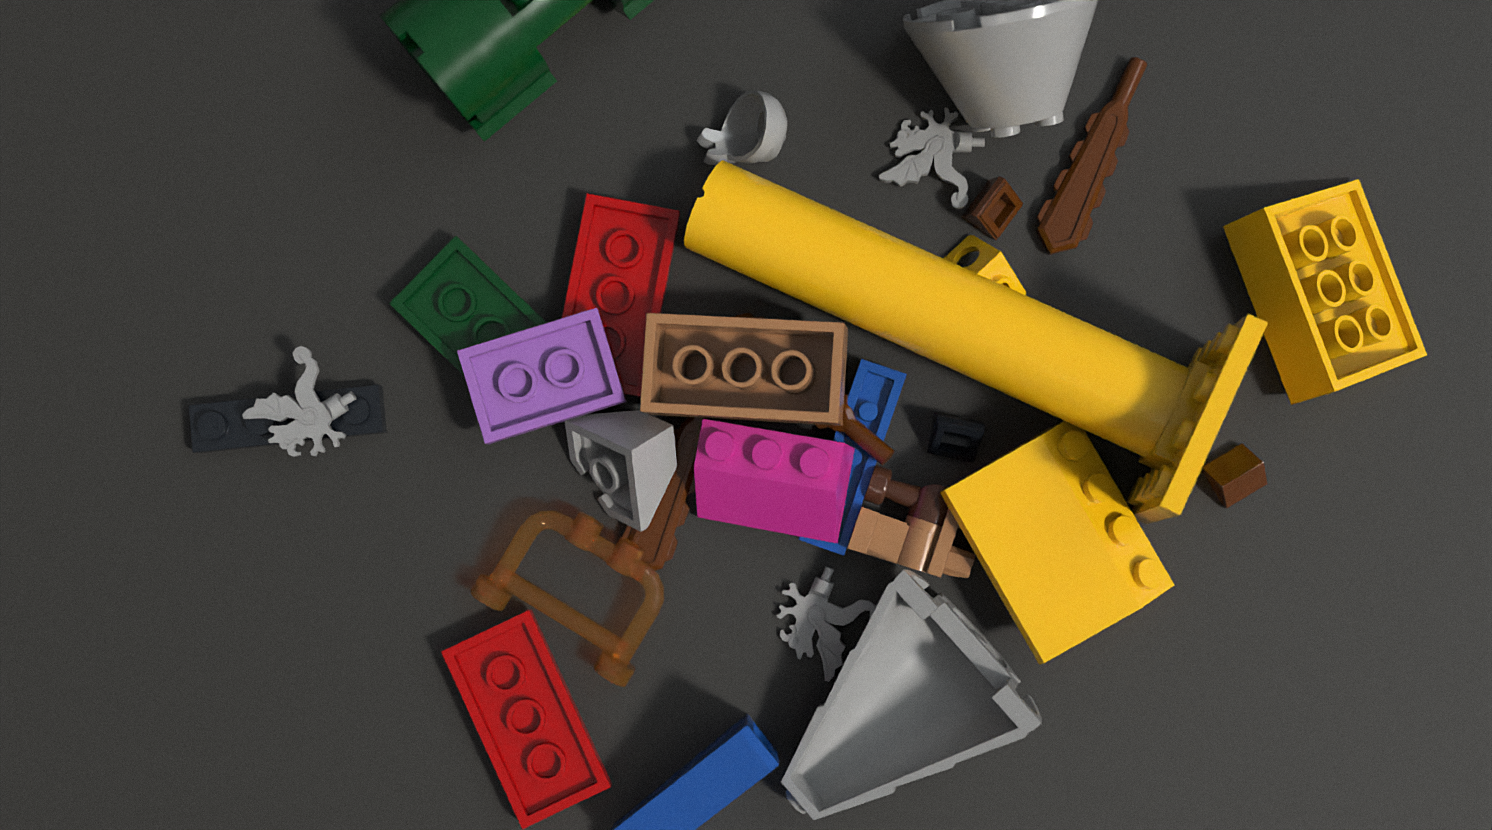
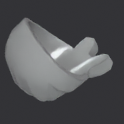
M758 90L746 91L737 98L730 108L721 131L705 127L696 141L702 147L710 149L703 162L708 165H717L724 160L730 164L736 162L750 164L768 162L774 159L779 154L786 139L787 117L781 103L769 93Z

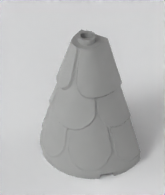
M903 570L896 576L893 582L887 585L855 649L850 650L826 702L817 707L781 781L787 789L785 794L792 806L802 814L807 812L813 820L892 794L897 786L953 768L955 763L1023 739L1029 732L1042 724L1040 712L1032 697L1027 694L1024 698H1021L1015 689L1021 681L1000 653L945 595L940 592L936 597H931L925 591L929 583L913 571Z

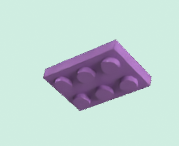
M597 308L457 351L482 436L487 445L627 402Z

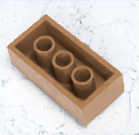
M647 313L640 412L663 416L842 426L848 328L845 323Z

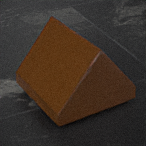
M998 176L987 181L962 215V218L996 241L1022 207L1023 202L1006 179Z
M1243 443L1223 453L1201 468L1224 508L1232 506L1267 485L1264 462Z

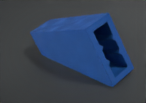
M746 714L614 823L611 830H696L779 765L778 751L752 718Z

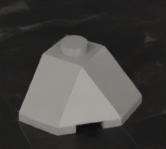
M640 410L586 414L566 420L565 428L570 460L581 476L589 472L596 485L600 488L604 495L600 496L597 500L607 515L640 532L647 529L677 468L673 425L647 413L640 412Z

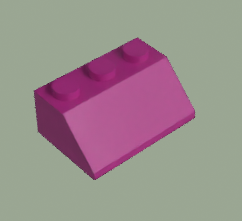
M703 419L694 462L697 517L838 544L855 448L842 442Z

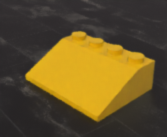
M1359 179L1264 207L1223 226L1257 317L1268 322L1264 330V337L1270 348L1291 405L1336 392L1427 355Z
M1062 421L1042 431L940 492L1039 665L1046 663L1136 612L1174 586L1173 581L1084 429L1067 421Z

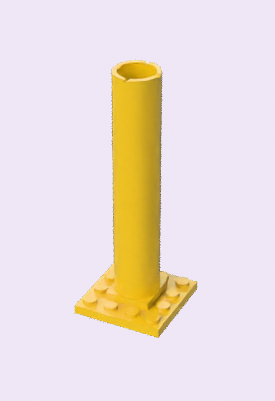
M724 160L715 166L702 187L704 195L700 198L697 197L684 236L685 248L1141 455L1138 462L1151 467L1149 473L1145 474L1144 478L1138 477L1127 502L1134 505L1132 513L1136 520L1145 524L1181 514L1268 322L1250 314H1247L1235 325L1228 323L1222 333L1217 332L1212 341L1208 339L1203 348L1198 347L1189 366L1185 367Z

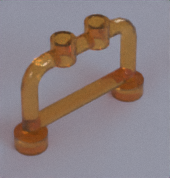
M554 510L540 511L529 516L519 527L491 576L480 574L470 593L481 603L498 611L505 609L512 595L523 600L601 648L603 651L595 662L593 669L613 684L626 687L636 671L635 666L630 663V660L658 616L664 602V586L659 575L648 564L641 561L645 550L624 537H620L616 545L603 538L599 534L604 525L583 512H579L575 520ZM551 529L560 533L576 547L591 552L604 560L612 569L635 579L643 585L645 599L622 638L515 573L541 531Z

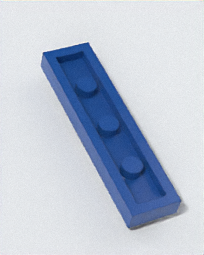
M861 359L848 396V405L853 409L856 419L884 441L907 374ZM836 431L833 441L846 443L855 448L838 544L799 537V540L844 556L877 461L846 434Z

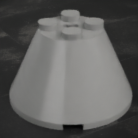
M944 0L918 8V19L914 21L911 20L910 14L903 16L904 29L967 124L971 127V131L983 132L990 130L991 137H1008L1020 133V125L1035 122V126H1049L1063 122V110L1098 0Z

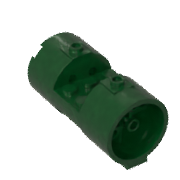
M397 0L379 17L390 28L391 33L435 86L485 142L557 82L536 47L593 0ZM654 0L608 1L614 10L631 20Z

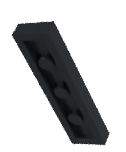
M370 385L315 391L321 402L336 393L344 396L352 391L356 396L354 401L347 404L349 411L331 422L332 430L344 432L346 437L387 433L383 386ZM287 394L297 401L295 394ZM260 397L257 399H267L268 397ZM256 398L189 405L193 453H208L279 445V443H269L268 439L272 438L274 433H270L268 428L270 426L288 425L295 419L288 418L283 422L270 419H243V413L247 409L254 407ZM324 434L322 440L331 439L327 434ZM307 438L304 441L309 442L313 440L312 438Z

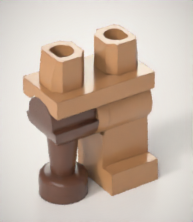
M876 464L864 501L880 505L884 498H887L909 508L905 522L861 507L847 549L940 578L942 574L968 578L976 554L952 546L957 529L961 528L940 493L947 489V487L937 484L920 487L892 480V470Z

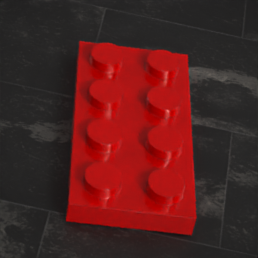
M587 193L562 318L594 308L599 310L624 395L641 398L647 313H662L681 213L679 210Z
M532 609L441 651L522 829L612 786V782Z

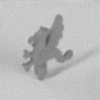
M947 107L944 108L945 119L941 124L935 122L933 110H930L929 113L921 111V118L926 120L929 125L925 130H920L918 126L914 130H910L908 125L911 124V120H904L901 124V131L897 134V139L890 142V148L897 149L895 151V157L901 158L913 151L921 152L918 155H908L897 166L879 174L880 181L884 183L894 182L899 187L908 182L918 184L922 176H928L934 158L936 175L944 182L958 188V192L953 193L951 197L952 207L963 209L968 203V184L966 178L952 167V153H971L972 147L985 146V138L972 137V132L951 131L949 125L957 120L958 113L956 111L950 113Z
M300 346L295 348L292 353L296 362L299 364L305 363L306 369L297 381L295 388L297 401L290 395L281 397L277 393H273L267 399L256 398L254 407L247 409L242 416L243 419H270L283 422L288 418L295 419L288 425L270 426L268 430L270 433H274V436L268 439L269 443H279L282 449H287L289 455L297 457L301 455V452L295 450L296 444L303 446L305 439L312 438L314 446L310 453L312 456H317L319 451L321 453L326 452L322 445L324 434H327L332 439L334 447L340 446L339 439H345L346 434L332 430L330 424L333 420L349 411L347 404L354 401L356 396L352 391L344 396L336 393L321 402L314 391L315 381L319 373L317 361L312 358V352L308 348Z
M825 566L822 576H815L807 596L799 594L794 582L789 584V590L784 589L782 591V594L793 597L796 600V605L786 607L780 604L781 613L777 614V618L782 619L788 613L795 616L796 623L789 626L792 633L786 634L784 629H781L780 638L788 642L789 647L796 650L798 659L802 658L804 652L810 658L814 655L812 637L815 630H817L819 639L816 646L822 658L825 681L829 682L834 677L836 668L843 665L842 652L846 647L840 640L841 632L832 624L844 626L853 622L865 610L870 611L871 618L877 605L873 604L870 600L863 599L844 608L828 602L834 583L830 581L834 569Z

